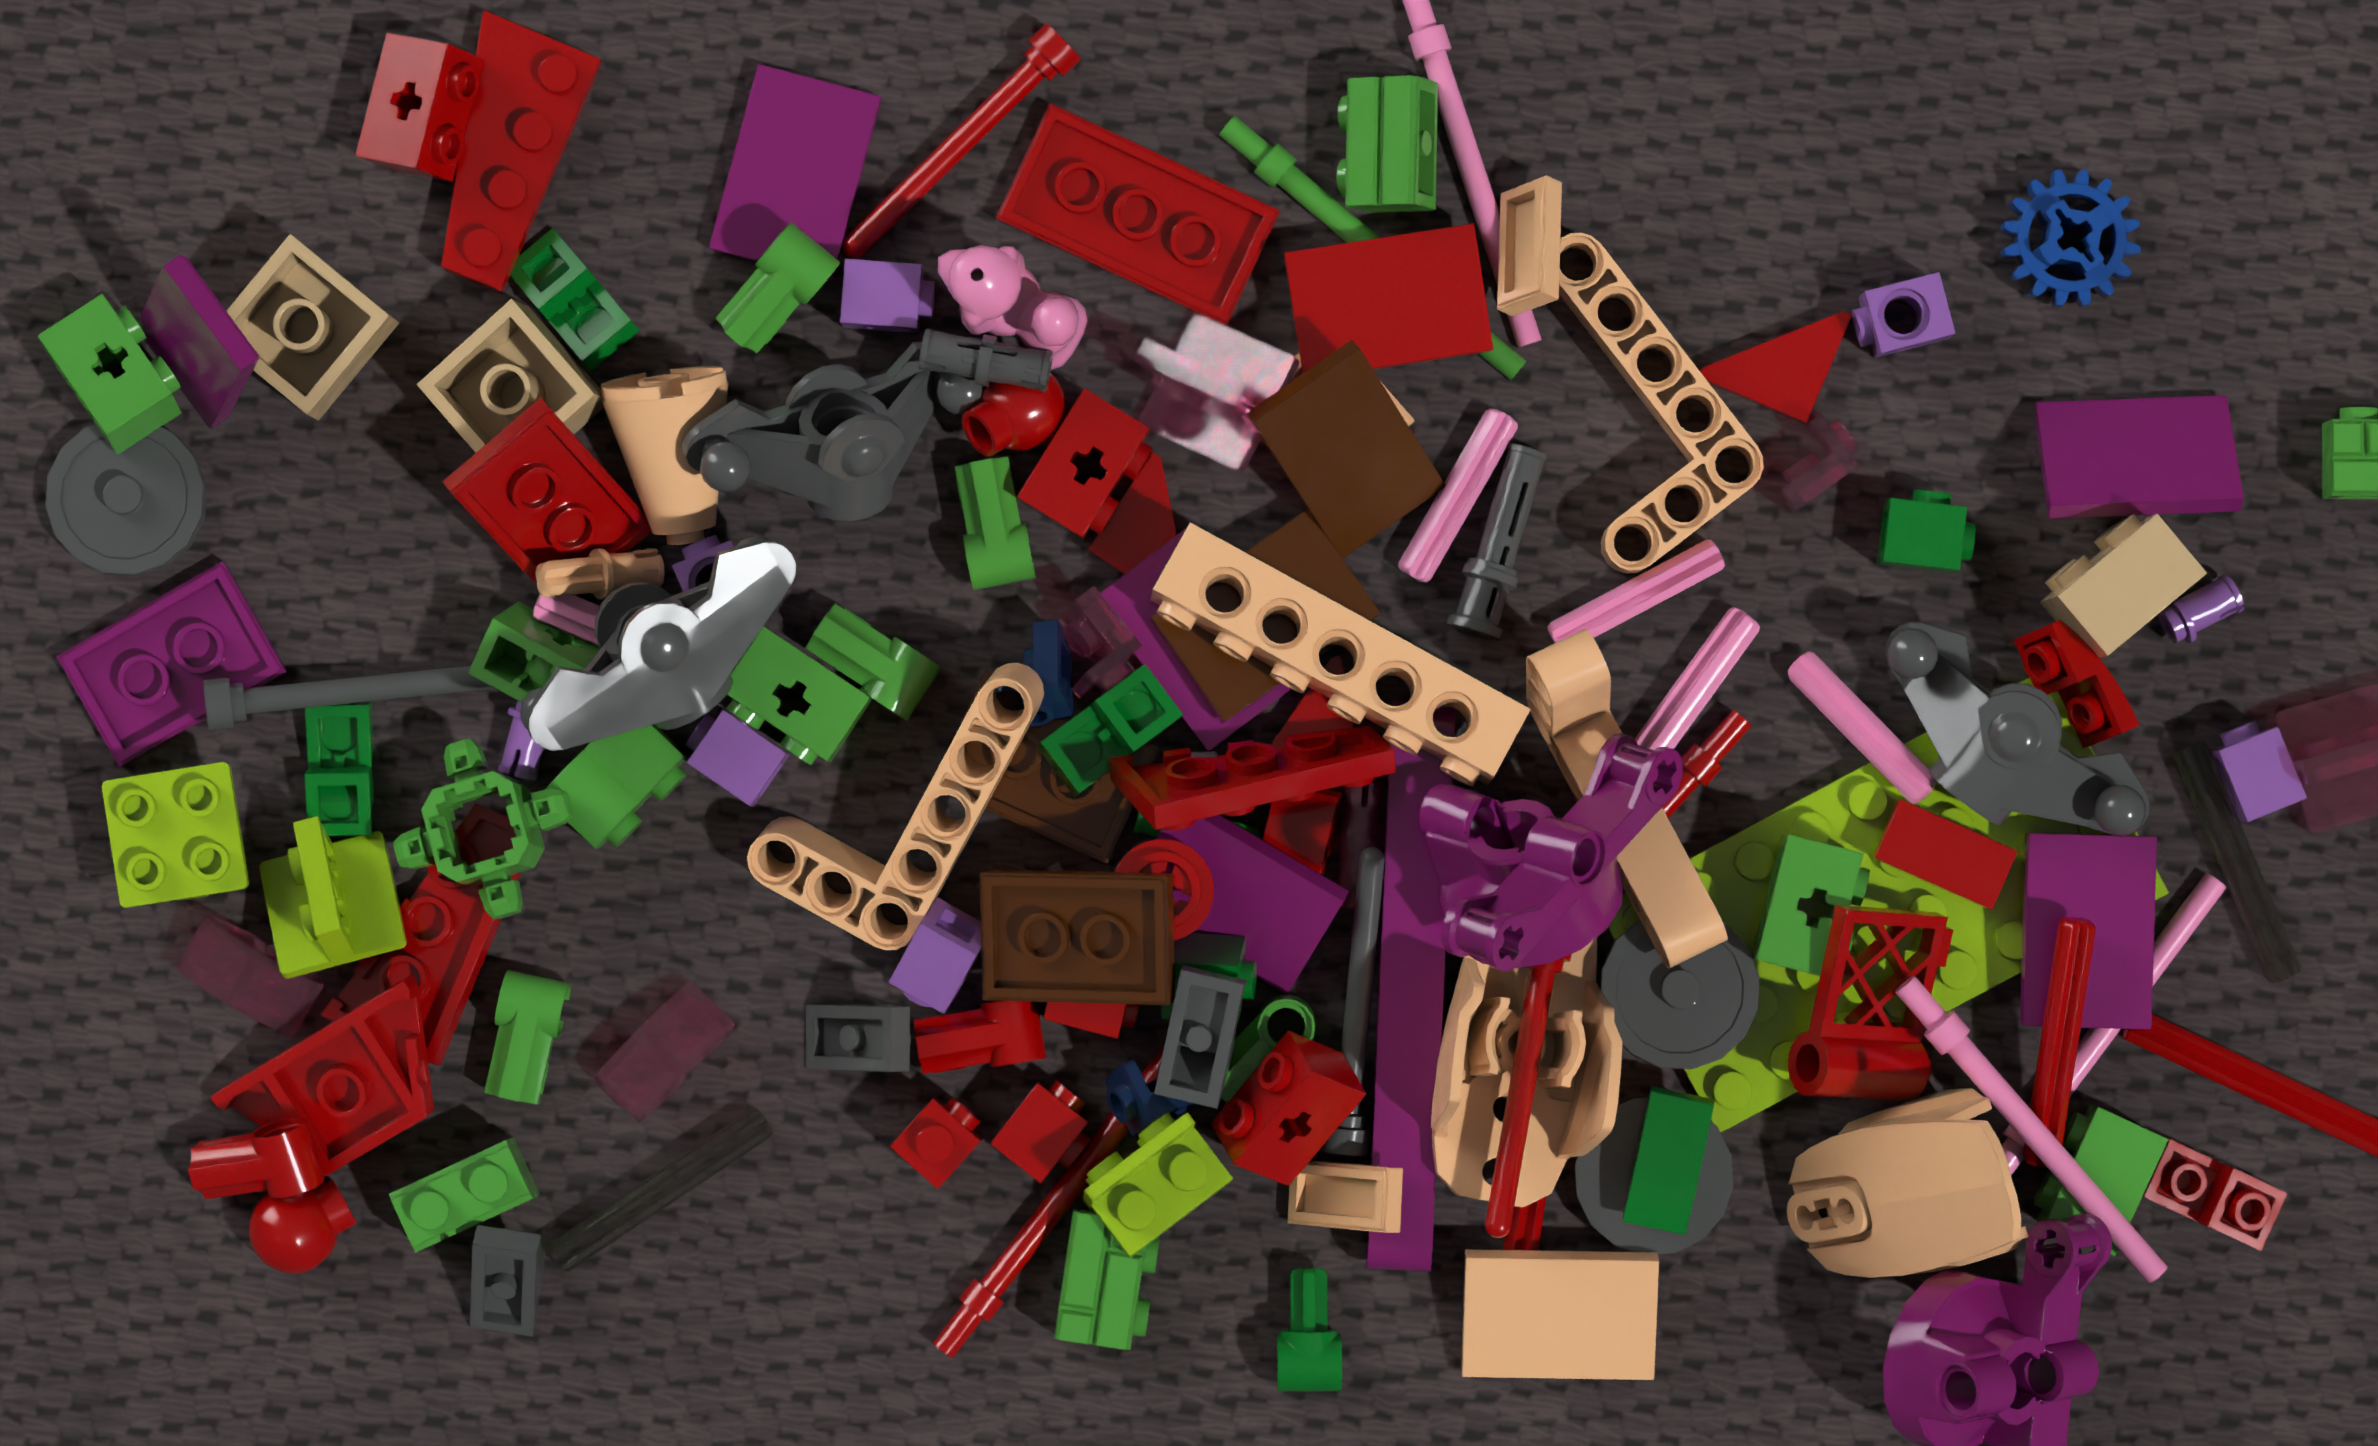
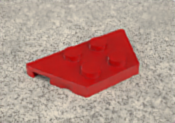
M411 974L215 1092L210 1098L220 1109L226 1111L232 1107L261 1127L282 1119L293 1117L306 1118L322 1174L325 1177L423 1120L434 1111L416 979Z

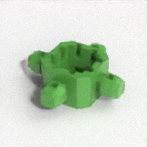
M465 739L449 744L445 749L444 760L447 777L454 778L455 783L432 789L421 809L426 829L418 827L401 834L393 842L397 862L400 867L410 869L429 867L436 863L438 872L458 883L470 886L483 884L484 888L478 892L485 911L492 919H502L521 912L523 904L520 882L512 880L511 875L535 868L545 849L539 827L544 831H549L566 824L573 817L569 795L566 791L552 788L533 792L531 798L529 787L510 776L494 771L483 772V770L489 767L482 748L475 740ZM499 793L500 797L506 798V810L511 827L514 828L516 837L511 838L513 849L504 851V855L468 865L467 861L461 860L459 853L461 848L457 833L453 831L451 821L456 820L454 810L462 808L463 803Z

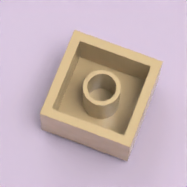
M291 234L227 309V313L259 355V360L253 371L304 413L318 421L399 324L395 318Z
M510 299L416 384L475 453L539 398H542L574 434L604 408L599 386L532 309L514 299Z
M2132 514L2127 519H2120L2094 541L2101 551L2091 560H2088L2085 555L2077 560L2074 558L2053 574L2045 582L2052 592L2041 600L2040 603L2055 621L2062 620L2092 648L2099 658L2110 655L2206 575L2207 572L2158 514L2141 520L2135 514Z

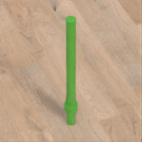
M1235 115L1219 133L1224 140L1257 167L1254 173L1273 189L1278 184L1346 243L1380 238L1294 165L1298 159L1279 143L1272 147ZM1491 331L1494 350L1478 354L1511 381L1527 361Z

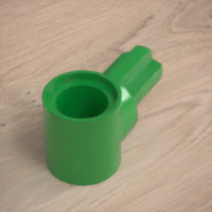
M1318 1267L1293 1269L1289 1274L1290 1329L1280 1330V1334H1277V1392L1342 1391L1341 1333H1338L1336 1329H1328V1273L1325 1269Z

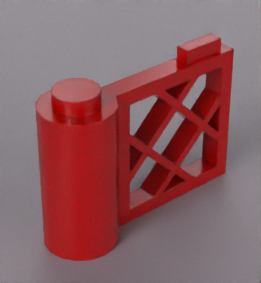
M1835 905L1809 1030L1796 1038L1789 1052L1788 1072L1795 1090L1801 1095L1900 1101H1911L1919 1097L1931 1075V1062L1921 1043L1925 1026L1907 1006L1903 1023L1890 1022L1882 1006L1896 994V989L1912 976H1915L1928 992L1932 994L1937 967H1946L1953 929L1946 927L1948 917L1937 912ZM1854 923L1867 924L1876 940L1854 959L1849 951ZM1913 928H1923L1918 951L1904 962L1895 945ZM1885 955L1894 973L1872 991L1863 974ZM1853 984L1862 1002L1844 1019H1834L1839 996Z

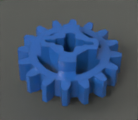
M2061 169L2053 171L2050 174V188L2048 189L2037 179L2031 181L2026 185V188L2032 200L2028 202L2025 199L2015 197L2008 205L2013 213L2019 216L2018 221H2006L2000 226V232L2014 237V244L2000 251L2001 258H2017L2020 265L2011 274V280L2015 282L2028 277L2033 281L2028 297L2033 300L2045 290L2052 292V308H2061L2066 302L2068 295L2072 294L2078 307L2084 308L2090 305L2091 289H2094L2102 298H2107L2114 293L2109 277L2112 276L2124 281L2132 273L2129 267L2122 262V258L2136 256L2140 253L2141 246L2127 241V234L2140 227L2139 220H2124L2121 211L2131 201L2129 197L2124 196L2112 201L2107 196L2112 185V181L2108 178L2095 188L2088 186L2089 175L2088 170L2081 169L2076 173L2072 183H2067ZM2059 198L2081 199L2090 203L2095 208L2090 212L2070 209L2064 199L2060 201ZM2036 214L2043 230L2040 246L2031 252L2029 229ZM2060 224L2068 231L2076 227L2082 231L2084 237L2077 243L2081 254L2074 247L2067 248L2064 251L2059 247L2057 240L2064 234ZM2109 226L2111 248L2104 264L2103 260L2105 258L2098 249L2102 230ZM2051 265L2071 268L2077 278L2080 277L2081 280L2069 281L2059 279L2044 270Z

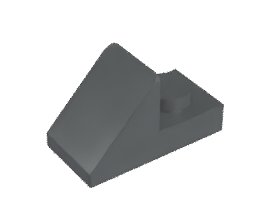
M1185 965L1182 967L1154 1094L1218 1108L1238 1037L1236 1027L1247 980Z
M806 1005V1069L879 1072L909 1071L911 1042L910 1007H901V1005Z
M477 1225L472 1244L470 1327L533 1337L548 1244L541 1242L540 1234L521 1232L511 1228L501 1229Z

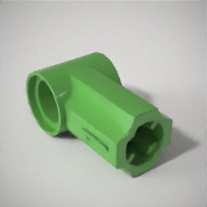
M791 221L755 263V266L758 267L715 319L722 325L725 333L737 344L758 353L785 324L786 319L799 304L805 306L841 262Z
M990 458L955 466L957 477L955 479L960 506L963 509L967 533L963 534V541L973 590L1036 579L1026 523H1021L1009 458Z
M835 603L814 631L805 649L860 684V691L908 721L942 667L898 638L893 637L890 640L872 628V625Z
M509 969L506 971L496 1007L495 1026H499L484 1093L518 1102L540 1104L554 1039L560 1037L564 1021L560 1020L564 1000H569L570 983Z
M1284 993L1275 995L1264 1004L1261 1011L1238 1034L1221 1098L1226 1103L1230 1101L1261 1064L1262 1060L1280 1041L1273 1036L1268 1027V1020L1272 1013L1282 1008L1296 1010L1301 1014L1305 1022V1029L1300 1036L1310 1040L1313 1039L1315 1017L1312 1008L1306 1000L1294 994Z

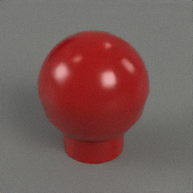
M1051 373L1046 392L1006 383L990 382L988 387L984 386L981 402L962 415V427L965 435L972 446L985 456H993L1004 448L1026 451L1045 445L1055 436L1065 418L1066 401L1063 389Z
M332 1179L314 1190L291 1197L275 1199L270 1198L266 1194L258 1202L251 1215L249 1237L254 1252L268 1267L282 1273L300 1274L315 1269L329 1257L337 1243V1235L356 1225L357 1222Z

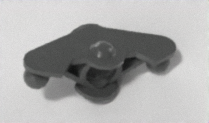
M913 342L886 373L864 379L853 367L841 364L822 366L806 374L793 387L784 406L764 412L734 399L696 424L687 433L683 440L682 452L687 463L696 471L701 472L704 482L719 492L735 491L744 485L747 479H751L807 499L809 507L818 515L831 520L855 521L866 519L881 512L892 501L894 482L936 406L941 404L950 413L962 416L966 411L981 402L984 386L976 385L974 378L919 369L922 342Z
M750 536L740 540L734 548L716 552L710 581L674 596H671L662 587L648 582L628 583L613 590L601 603L595 618V638L600 650L584 670L557 666L543 687L531 690L523 699L520 715L530 737L542 748L551 751L565 750L653 724L664 730L679 728L708 713L730 691L733 684L730 673L792 585L796 575V563L792 553L778 542L761 536Z
M1908 622L1899 625L1891 632L1885 648L1888 665L1906 692L1940 755L1929 769V772L1939 784L1962 803L1996 825H2002L2011 812L2081 825L2119 836L2131 834L2144 825L2149 815L2150 801L2146 790L2122 752L2077 757L2060 744L2062 719L2058 707L2045 691L2030 684L2009 683L1992 691L1987 689L1972 677L1967 635L1923 622Z

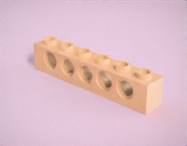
M1191 522L1152 590L1150 600L1160 605L1157 614L1166 621L1187 631H1190L1194 624L1217 636L1213 644L1229 656L1243 662H1247L1250 655L1273 667L1270 676L1282 685L1300 693H1304L1307 686L1330 698L1326 706L1337 715L1356 724H1360L1363 718L1372 721L1386 729L1383 735L1386 741L1412 755H1417L1420 748L1443 760L1440 769L1444 773L1469 786H1474L1477 780L1486 785L1491 782L1531 710ZM1218 583H1226L1233 586L1240 594L1241 605L1231 612L1216 611L1207 602L1205 592L1208 588ZM1270 615H1286L1295 623L1297 637L1285 644L1275 643L1265 635L1262 622ZM1329 645L1342 646L1351 653L1354 667L1346 674H1331L1322 667L1319 660V652ZM1385 676L1401 678L1409 687L1410 700L1400 706H1391L1384 703L1377 695L1376 682ZM1441 707H1453L1459 710L1466 720V732L1458 737L1442 735L1434 726L1433 712Z

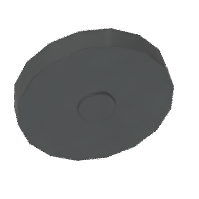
M93 424L82 429L61 448L47 475L45 507L54 535L76 560L107 575L139 577L168 567L192 546L205 520L207 485L197 457L175 433L160 427L117 455L97 425Z
M1640 920L1636 921L1613 942L1600 969L1599 988L1614 1008V1022L1623 1041L1622 1046L1630 1055L1657 1068L1690 1070L1722 1059L1745 1038L1758 1010L1759 976L1749 948L1728 925L1724 924L1728 937L1727 941L1671 968H1668L1660 958Z
M1648 1096L1630 1097L1618 1103L1615 1124L1610 1134L1586 1155L1575 1157L1573 1162L1575 1196L1588 1222L1613 1245L1633 1252L1677 1253L1703 1240L1724 1216L1734 1186L1732 1155L1718 1127L1711 1121L1686 1235L1622 1222L1623 1208L1637 1155V1141Z

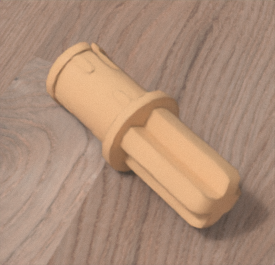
M601 548L593 549L589 557L540 563L535 572L537 589L544 597L592 593L597 599H606L613 590L628 583L648 582L661 587L665 574L662 556L657 555L658 550L655 548L623 553H608L605 549Z

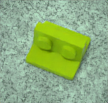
M218 762L103 782L102 793L119 902L122 907L130 908L173 900L207 897L211 894L242 890L249 886L234 782L229 763Z
M318 816L293 822L297 847L288 849V855L263 861L259 866L279 971L282 976L290 979L404 948L407 940L387 844L383 834L380 831H375L372 835H360L332 843Z
M1169 1112L1138 1135L1140 1139L1137 1143L1140 1148L1125 1160L1116 1151L1086 1174L1088 1178L1085 1181L1089 1187L1084 1190L1083 1202L1090 1211L1093 1210L1129 1258L1133 1257L1233 1181V1177L1194 1128L1196 1122L1188 1112L1176 1121Z

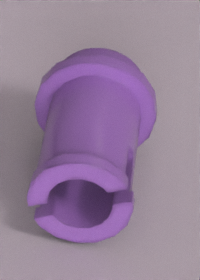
M2223 574L2217 580L2180 599L2174 600L2158 614V619L2164 632L2173 643H2178L2181 640L2191 643L2196 640V633L2234 613L2243 611L2244 602L2234 581L2227 574Z
M517 700L516 708L509 707L507 713L513 716L498 771L508 775L515 773V777L538 781V771L545 748L540 747L530 737L528 730L524 727L520 715L522 703Z

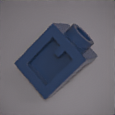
M1058 619L1033 622V648H1025L1023 660L1024 665L1033 669L1043 683V700L1030 726H1041L1048 724L1054 719L1073 717L1072 649ZM1008 686L997 687V698L1004 708L1012 711L1024 709V700L1017 690Z
M1134 1060L1120 1065L1105 1079L1108 1087L1106 1095L1109 1107L1118 1121L1126 1123L1132 1137L1140 1134L1149 1125L1168 1112L1173 1118H1176L1200 1106L1199 1104L1154 1094L1157 1078L1146 1084Z

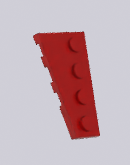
M483 10L476 56L484 59L480 73V87L473 100L464 135V150L458 161L441 267L448 273L502 295L576 126L602 61L598 57Z
M1371 726L1289 735L1285 740L1286 748L1278 749L1269 744L1256 743L1253 740L1228 743L1226 755L1206 758L1191 757L1190 748L1163 751L1164 763L1133 766L1131 755L1109 758L1111 782L1155 830L1175 831L1192 826L1195 820L1220 814L1226 816L1245 815L1253 811L1255 806L1279 800L1288 802L1307 800L1315 792L1333 787L1344 786L1353 788L1368 785L1373 782L1375 777L1396 773L1395 750Z
M475 803L456 829L461 852H459L461 860L467 861L468 865L504 855V851L513 849L511 838L516 837L514 828L511 827L507 815ZM435 863V865L428 867L427 876L411 898H406L400 906L407 940L406 946L398 950L361 959L352 971L355 974L338 997L332 998L320 1016L334 1021L412 974L418 984L427 1059L429 1063L441 1065L502 919H492L485 911L478 892L484 888L483 884L470 886L458 883L438 872ZM521 872L511 875L512 880L518 881Z

